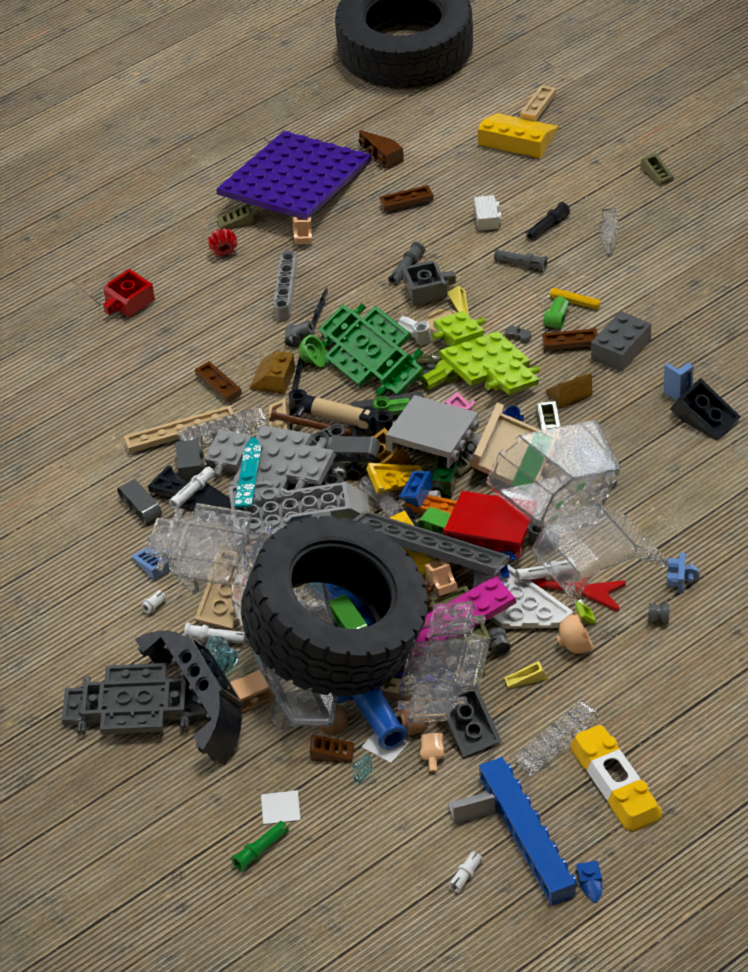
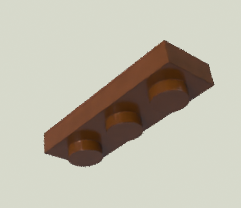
M429 185L379 196L384 212L433 201L434 197Z
M597 328L542 333L544 351L591 347V342L598 335Z
M210 361L195 369V375L226 402L242 394L241 388Z

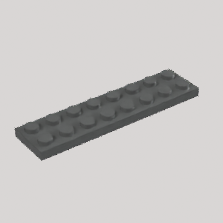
M364 511L353 519L358 525L361 522L375 528V532H383L392 538V543L397 542L401 547L408 548L411 552L424 553L430 558H439L445 560L446 563L458 564L468 570H477L487 576H494L509 560V555L369 511Z

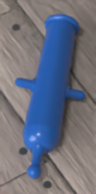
M380 687L360 695L353 696L350 694L349 696H337L335 698L338 704L350 699L355 701L378 737V745L382 749L396 748L407 738L408 730L403 725H400Z

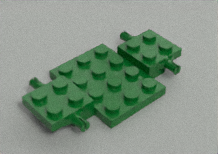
M361 303L355 310L349 309L343 304L318 328L319 332L326 338L322 342L325 349L330 344L335 345L325 355V358L360 388L374 375L382 384L374 391L378 397L386 390L392 391L396 395L403 394L425 372L416 362L424 353L419 348L412 355L403 351L401 347L412 335L376 305L362 318L360 314L366 309L364 304Z

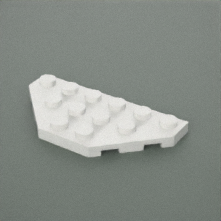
M508 564L494 576H487L480 571L474 570V588L497 576L516 598L517 603L490 618L500 628H559L563 619L573 614L571 609L532 581L517 582L515 578L516 570Z

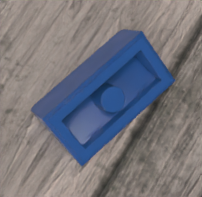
M413 471L399 498L416 507H421L432 487L433 477L431 472Z

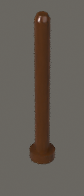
M273 408L269 419L271 422L279 420L318 430L331 426L326 423L276 412L277 409ZM345 428L346 436L351 435V430Z

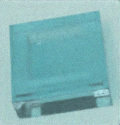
M367 753L352 766L354 780L358 783L373 771V760Z

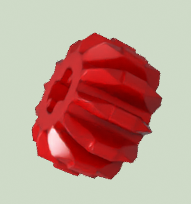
M225 228L211 232V236L208 237L209 250L215 256L229 255L230 252H234V249L237 248L236 235L231 229L226 230Z

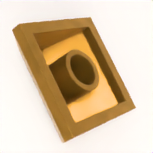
M588 373L550 387L546 391L553 401H556L559 408L565 407L592 396V374Z

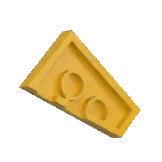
M368 463L366 468L376 494L403 489L413 471H423L419 465Z

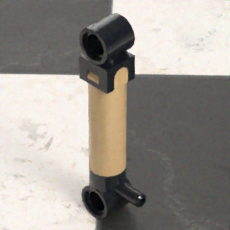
M294 389L289 392V411L295 417L301 418L304 413L357 426L359 431L372 434L373 431L377 434L384 428L389 431L393 425V415L388 411L378 412L377 408L369 406L362 409L307 395V392L302 389Z

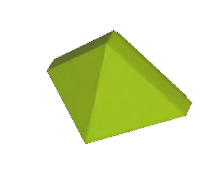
M577 601L576 612L582 622L596 624L591 608Z

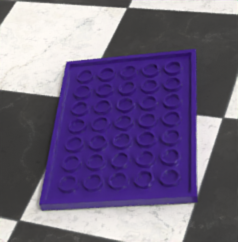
M283 131L216 188V195L308 220L371 162V155L363 151L351 150L348 147H340L333 143L322 142L319 139H311L304 135L293 134L290 131Z

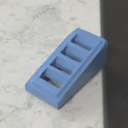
M149 547L132 556V559L153 580L170 571L169 563Z

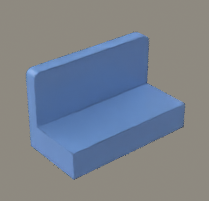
M687 363L677 370L670 364H665L664 392L677 400L693 385L694 366Z

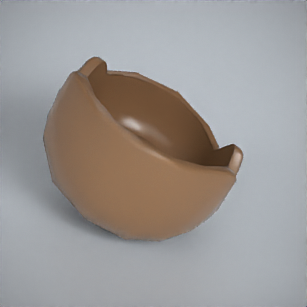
M335 703L323 705L331 726H318L319 730L323 733L334 735L343 732L348 727L346 709L340 704ZM318 710L317 722L324 723Z

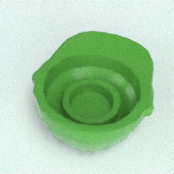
M309 335L302 340L298 351L300 358L308 364L325 367L329 362L325 358L328 352L322 341L314 335Z

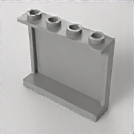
M414 395L387 432L385 450L392 452L397 444L446 457L447 468H450L453 462L457 461L459 453L464 451L467 441L470 442L473 432L478 430V413Z

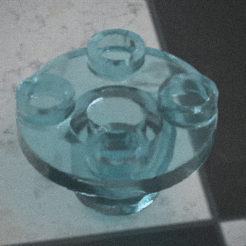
M210 636L205 647L211 651L225 674L228 667L233 668L237 664L238 652L235 648L229 647L227 640L222 636Z

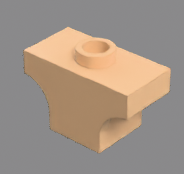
M293 217L294 243L312 244L311 217L308 220Z
M439 559L425 564V580L435 585L433 590L439 596L458 590L450 565L445 560Z

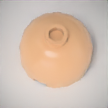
M577 612L567 616L560 623V635L557 636L560 646L566 647L569 652L582 654L594 648Z

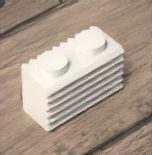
M494 195L475 197L474 208L478 231L499 229V223L502 222L501 212H499V201H495Z

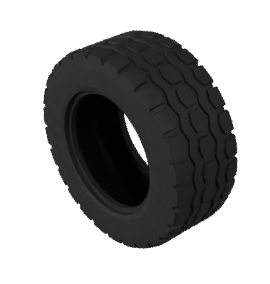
M316 516L304 518L300 521L291 522L276 531L260 549L241 600V619L246 638L249 639V644L256 655H260V660L270 670L275 669V674L285 681L292 680L293 685L301 689L308 690L311 688L313 693L322 695L332 693V696L364 694L383 686L393 679L406 664L424 626L428 610L427 590L421 572H418V567L414 560L407 556V552L397 542L392 543V538L383 532H375V528L361 522L358 525L352 519L340 517L337 520L335 516H320L319 519ZM306 583H327L341 587L355 595L365 604L375 624L359 629H346L329 625L314 617L301 605L293 588Z

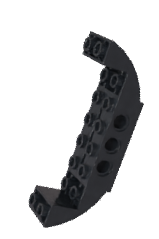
M167 630L154 631L137 637L135 639L139 645L137 649L144 657L149 656L154 664L167 663L168 666L174 662L177 667L181 668L180 674L190 683L189 689L198 696L197 702L208 712L206 716L210 720L193 735L197 741L196 747L202 754L207 753L214 762L219 761L225 765L239 739L242 724L241 707L244 704L211 651L188 634L183 636L177 632Z

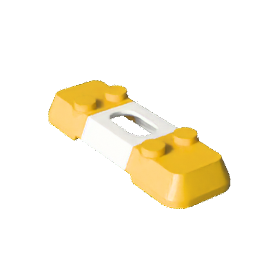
M594 726L578 733L574 737L570 745L572 753L581 766L589 773L610 804L611 810L626 830L637 831L658 822L662 818V809L650 793L647 783L641 780L617 746L616 739L610 736L604 726ZM610 759L618 760L628 774L627 780L623 782L614 781L604 768V762Z

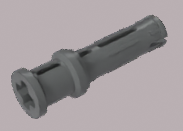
M413 242L410 250L404 253L403 260L388 277V281L391 284L394 282V285H397L403 277L402 267L416 264L420 255L425 253L426 249L422 243Z
M495 250L494 253L495 261L525 265L527 269L536 268L543 272L547 269V256L539 257L534 256L532 253L523 255Z

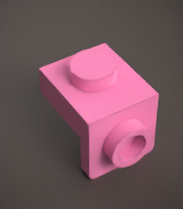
M458 392L445 402V404L474 411L473 406L476 403L474 400L468 403Z

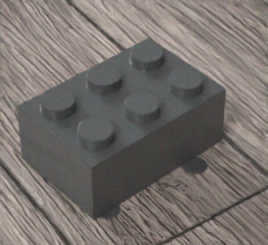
M619 311L591 342V359L623 372L651 340V323Z

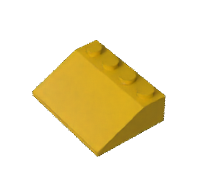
M496 113L485 118L478 127V145L541 158L558 131L559 126Z

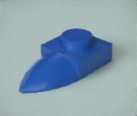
M598 860L576 864L583 893L592 902L597 903L603 890Z

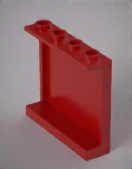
M462 490L443 530V535L520 559L522 543L532 520L537 519V502Z

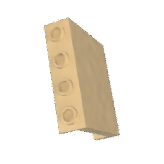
M497 402L469 466L513 484L534 433L551 439L552 442L530 493H533L535 487L539 488L544 477L541 476V473L545 475L549 464L546 461H551L555 451L551 449L552 447L556 449L560 438L557 435L560 429H557L553 436L501 413L504 405Z

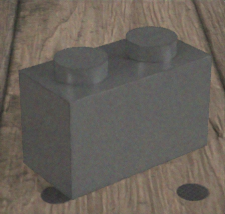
M198 439L175 442L178 472L183 479L189 481L193 476L200 474L205 469L204 459L200 460V458L204 457L203 447L198 445Z

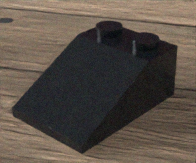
M701 377L670 408L684 423L715 440H718L741 418Z

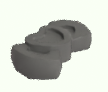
M512 325L506 328L505 336L506 338L513 337L515 340H521L523 343H526L531 339L530 330L520 329L519 326L515 327Z

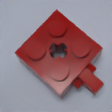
M131 269L126 270L108 282L103 289L106 301L103 304L104 312L108 315L120 311L127 317H130L155 300L153 284Z

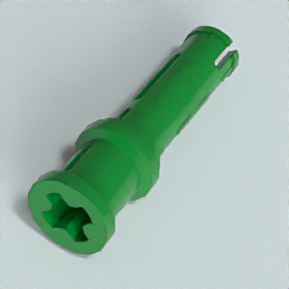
M279 821L253 844H246L239 854L231 856V861L235 868L240 872H244L247 868L246 866L260 859L261 853L285 833L289 832L288 827L283 828L286 826V823Z

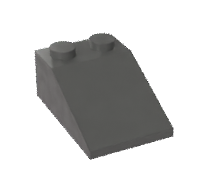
M476 684L437 701L436 708L443 724L463 758L502 742Z

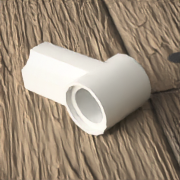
M404 316L399 319L398 324L410 332L417 344L426 345L430 343L431 333L428 322H417Z

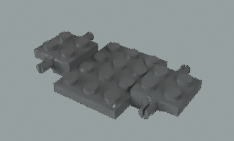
M167 663L109 665L105 669L104 681L90 682V676H87V679L86 676H83L82 686L65 688L62 724L78 725L77 734L79 735L81 733L83 735L86 734V725L100 724L101 734L163 732L165 717V721L180 720V729L184 731L185 727L187 731L189 729V720L206 719L207 711L197 702L199 698L189 689V682L184 678L167 679Z

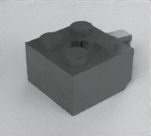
M434 261L402 267L403 282L413 306L447 298V286L456 284L454 271L441 272Z

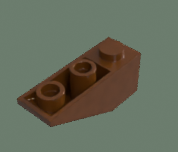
M359 131L358 142L360 146L365 148L385 168L389 169L404 162L403 148L395 140L366 131Z

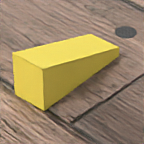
M457 286L448 291L447 293L458 312L464 311L469 316L465 290Z
M539 661L504 677L509 689L548 679Z

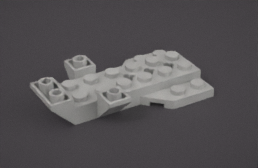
M269 481L256 482L252 507L234 508L238 485L229 486L236 545L266 541L287 524L308 517L316 516L319 519L320 516H335L337 520L340 517L353 520L364 511L370 512L367 493L347 482L289 491L283 488L278 489Z

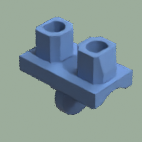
M680 553V559H668V571L679 573H667V586L678 587V593H684L685 579L692 583L693 580L698 579L700 576L699 569L693 564H689L686 567V553Z

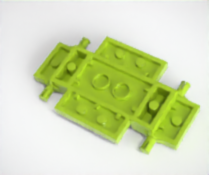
M464 311L434 320L433 327L438 332L431 334L432 339L435 341L442 338L443 342L448 346V348L439 350V357L448 363L470 386L486 381L485 387L487 390L494 388L498 391L502 389L510 395L538 385L539 378L534 374L540 372L539 366L526 368L530 366V359L500 332L496 331L484 335V329L480 325L486 323L485 318L481 317L474 320Z

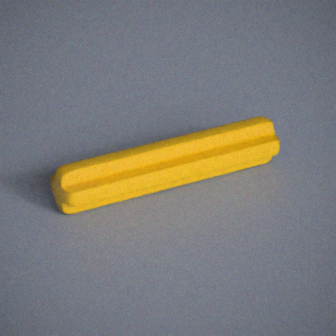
M552 288L550 291V297L553 299L558 298V296L565 297L569 303L598 310L601 306L600 299L557 288Z

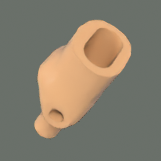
M441 733L421 735L420 755L421 759L429 760L430 773L437 772V760L445 756L443 734Z

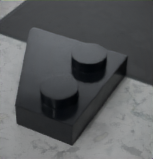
M168 465L148 485V490L151 493L172 498L189 482L183 479L178 472L175 473L172 467Z

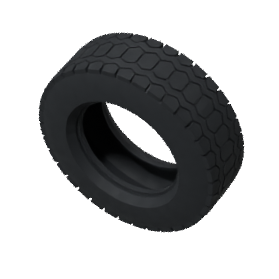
M341 0L336 9L335 28L340 60L353 75L373 84L376 83L382 86L387 84L389 87H397L398 85L399 87H409L411 85L412 87L419 86L421 83L423 85L432 83V80L434 82L462 67L468 60L473 48V16L470 0ZM400 23H419L432 27L429 30L412 35L397 36L376 32L381 28Z

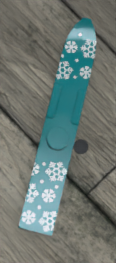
M256 437L250 438L243 452L234 508L252 507L261 455V446Z

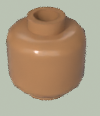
M421 707L404 708L397 715L400 725H403L408 730L407 735L421 734L425 731L426 726L429 725V716Z

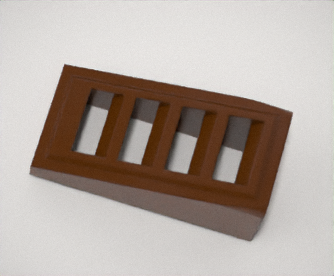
M312 735L310 744L311 761L353 762L355 744ZM343 749H347L346 754H343Z

